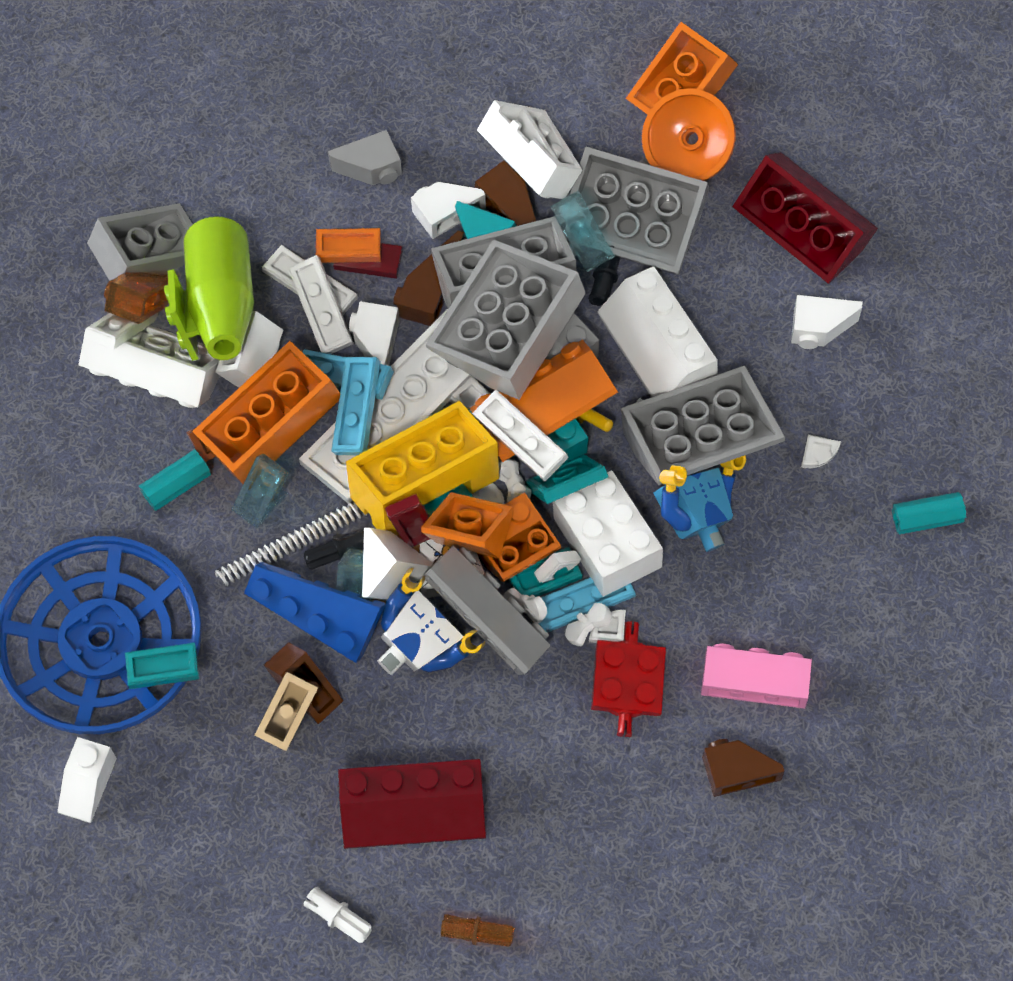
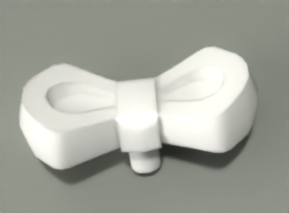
M512 459L499 462V480L505 482L507 486V502L524 492L530 499L532 490L525 485V481L519 475V463Z
M515 588L508 589L504 593L503 597L506 600L510 596L514 598L533 622L541 623L546 617L547 607L540 596L522 595Z
M594 603L587 614L579 613L577 615L579 620L567 625L565 631L567 640L573 645L582 646L592 629L610 624L612 619L610 609L602 603Z

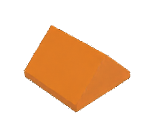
M450 492L421 526V532L438 544L454 546L458 549L464 547L467 551L500 559L513 515V507Z

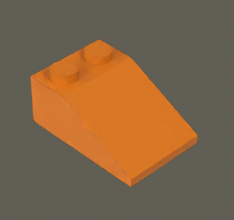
M680 22L625 99L648 114L657 101L676 90L694 88L715 95L738 64L728 54Z

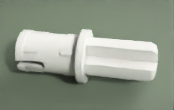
M318 886L314 887L307 895L310 901L305 900L304 906L328 921L330 928L336 926L359 943H363L372 931L371 924L349 910L346 902L339 903L323 892Z

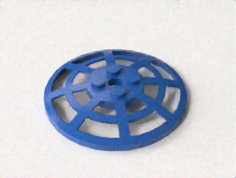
M93 536L76 539L56 546L36 558L22 570L10 585L0 603V678L12 698L28 714L41 723L61 731L76 734H105L121 731L140 724L157 714L171 702L187 681L175 683L159 701L148 690V687L128 689L114 696L97 698L101 680L120 676L128 686L125 652L195 643L198 657L202 625L199 606L193 590L183 573L169 558L154 548L135 540L116 536ZM108 551L106 571L85 573L65 582L54 568V565L79 554ZM122 553L133 554L150 561L162 569L169 578L154 591L141 580L120 573ZM42 574L53 591L40 604L31 624L11 621L13 610L20 597L30 584ZM104 583L102 598L80 603L72 592L86 585ZM118 584L134 589L146 599L130 610L123 603L116 601ZM178 588L183 594L190 612L192 625L191 639H172L171 620L163 602ZM61 600L70 612L62 621L60 628L42 627L49 612ZM155 609L161 623L162 639L142 638L139 622ZM98 632L109 634V640L103 646L91 644L92 637ZM7 634L28 638L29 659L36 676L20 685H17L8 664ZM39 640L58 643L63 660L45 670L40 657ZM73 671L77 675L86 678L83 695L78 696L68 692L54 681ZM45 687L59 699L72 705L80 706L75 724L63 722L47 715L34 706L27 697ZM136 697L146 709L137 716L118 723L89 726L94 708L115 706Z

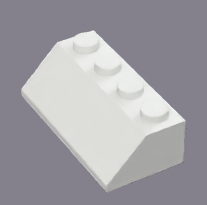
M654 266L626 278L598 310V314L651 397L718 375L716 357Z
M151 325L114 350L83 339L79 366L88 368L92 374L98 376H110L119 379V382L123 385L147 389L154 396L178 400L179 404L185 407L198 408L209 400L220 378V375L215 373L219 360L213 358L208 353L204 344L198 342L199 359L192 361L187 349H181L177 334Z

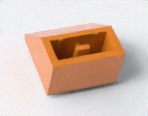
M525 492L504 504L513 507V515L500 559L478 554L486 568L502 582L561 549V544Z

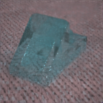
M265 454L257 456L231 510L257 529L289 494L282 487L290 472Z

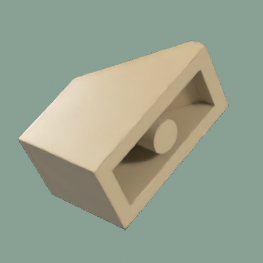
M286 672L254 736L287 751L318 687Z

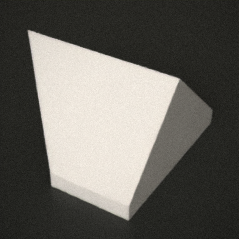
M364 528L362 597L387 600L396 587L402 583V578L409 568H414L409 575V579L415 583L434 565L391 531Z

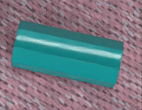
M194 449L140 484L139 488L153 510L157 511L209 477L211 473L205 461Z
M956 492L893 504L892 516L897 533L900 535L963 523L966 518V507L962 495Z

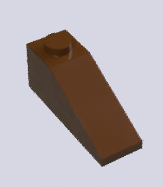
M504 160L475 181V188L484 191L486 208L491 213L515 221L516 226L536 221L525 180Z
M458 230L442 245L465 240L464 232ZM432 254L406 277L403 287L397 288L393 304L398 307L399 318L431 326L439 318L445 302Z

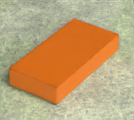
M380 228L316 229V255L320 257L322 263L381 262Z

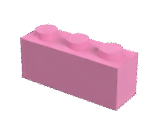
M716 644L714 647L707 646L701 695L805 709L809 695L812 659L804 658L803 655L793 652L784 653L783 655L769 654V651L761 648H751L748 651L736 650L729 644Z

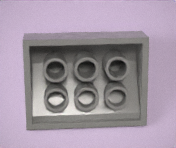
M585 147L580 162L582 172L572 186L560 223L567 242L610 253L620 258L650 267L654 266L657 269L679 275L709 193L708 182Z
M493 239L427 341L426 347L488 387L519 400L586 294L577 271Z
M745 366L621 408L623 433L635 457L658 485L662 484L659 479L660 473L665 469L670 470L672 465L684 467L687 475L785 441L783 432Z

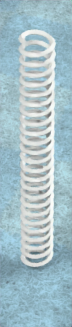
M348 503V508L342 506V511L336 509V514L330 512V517L324 515V520L318 518V523L312 521V526L306 524V529L300 527V532L294 530V535L288 533V539L282 536V542L276 539V545L270 542V548L264 545V551L258 548V554L252 551L251 556L246 554L245 559L240 557L239 562L234 560L233 566L228 563L227 569L221 567V572L215 570V576H220L224 584L228 586L229 582L224 578L225 573L231 582L234 583L235 579L231 576V570L237 579L240 580L241 576L237 573V568L246 577L247 573L242 568L243 565L252 573L253 570L248 565L249 562L255 567L257 565L255 562L256 558L259 563L263 562L261 559L262 555L267 563L271 565V561L267 556L268 552L273 560L277 561L274 549L280 558H283L280 546L286 555H289L286 543L292 552H295L292 540L298 549H301L298 536L304 546H307L304 533L309 541L313 543L310 530L315 538L319 540L316 527L321 535L325 537L322 524L327 532L331 534L328 521L333 529L337 531L334 518L339 526L343 528V524L339 519L340 515L345 523L349 525L345 511L351 520L355 522L351 508L357 517L361 519V515L357 510L358 507L355 503Z

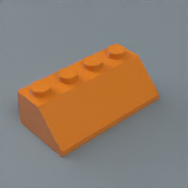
M582 339L579 342L567 344L562 348L561 353L553 358L544 359L519 400L504 393H499L545 435H549L612 397L618 391L593 351ZM491 394L483 395L477 399L475 405L469 408L470 411L473 413ZM482 425L498 442V456L502 462L515 455Z
M289 341L192 432L247 488L339 402L340 392L332 380Z

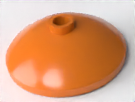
M694 88L676 90L662 97L647 114L642 129V147L645 157L651 166L702 181L714 177L724 168L733 153L736 140L734 120L725 104L711 93ZM696 133L698 135V141L695 144L691 145L689 143V137L690 135Z

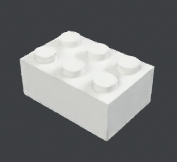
M612 470L607 472L608 478L553 502L554 520L572 549L577 551L581 558L580 562L603 597L662 568L663 560L661 544Z

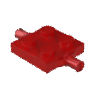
M632 621L625 622L624 641L597 640L595 649L591 710L607 711L619 716L617 736L623 737L624 727L625 737L632 736V718L641 715L661 716L666 647L649 646L638 642L640 624L634 622L632 628Z

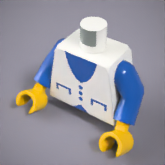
M409 568L402 578V583L396 587L386 600L381 619V626L384 630L381 638L390 648L377 661L390 675H393L404 663L414 672L420 668L428 673L448 669L466 658L469 653H476L485 646V641L479 646L473 645L470 641V637L478 630H471L463 636L419 591L425 581V576L418 583H413L409 579V575L414 568Z

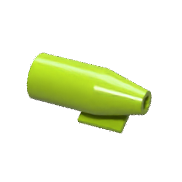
M208 217L194 223L187 230L184 237L186 290H183L174 269L167 271L168 285H164V292L169 306L165 307L167 320L170 326L176 325L179 345L182 350L187 349L192 361L199 359L197 335L201 336L208 353L213 358L229 360L236 357L241 351L254 308L249 242L246 231L239 223L232 219Z

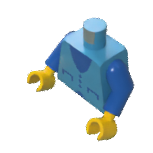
M745 455L721 463L720 465L724 467L723 471H720L718 467L687 476L684 467L672 465L670 470L665 469L660 473V482L665 485L653 492L661 506L662 518L673 527L679 538L687 539L699 535L706 552L715 550L725 544L718 528L733 518L731 493L736 477L733 474V470L738 471L744 467L746 463Z

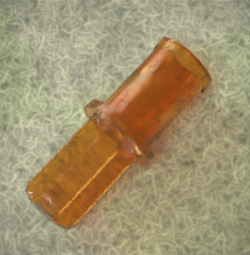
M444 914L441 937L472 941V945L482 942L509 947L513 943L514 927L481 921L482 919L479 916L476 919Z

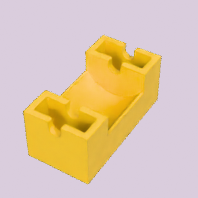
M458 401L346 461L350 498L364 515L370 514L372 524L376 529L391 531L397 536L399 534L389 520L385 507L414 494H417L422 504L425 505L461 484H464L469 492L473 494L499 479L498 442L469 410Z

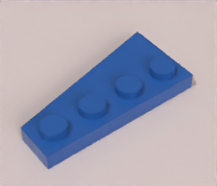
M265 562L255 565L244 591V594L355 663L363 657L386 603L378 600L371 602L360 598V594L348 590L342 592L330 588L329 584L318 580L312 582L303 579L300 574Z

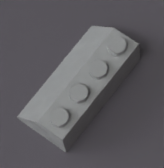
M555 216L431 248L442 296L448 309L493 239L576 271L575 256Z
M452 546L423 575L425 580L473 629L478 630L477 634L518 675H524L551 646L546 641L549 634L536 621L530 624L522 616L525 610L514 598L510 596L506 600L497 591L501 585L488 572L482 575L473 566L477 561L464 547L457 550Z

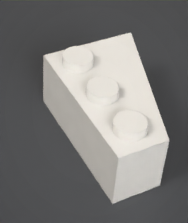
M497 100L493 101L477 131L538 195L544 198L565 199L581 174L582 168L547 112L543 109Z

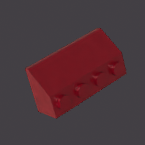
M781 152L765 155L732 206L828 284L864 250L878 229Z
M480 759L338 769L344 849L486 838Z

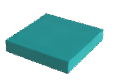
M581 455L563 463L546 481H543L536 475L527 479L526 484L532 490L533 495L549 504L608 478L605 466L587 455Z

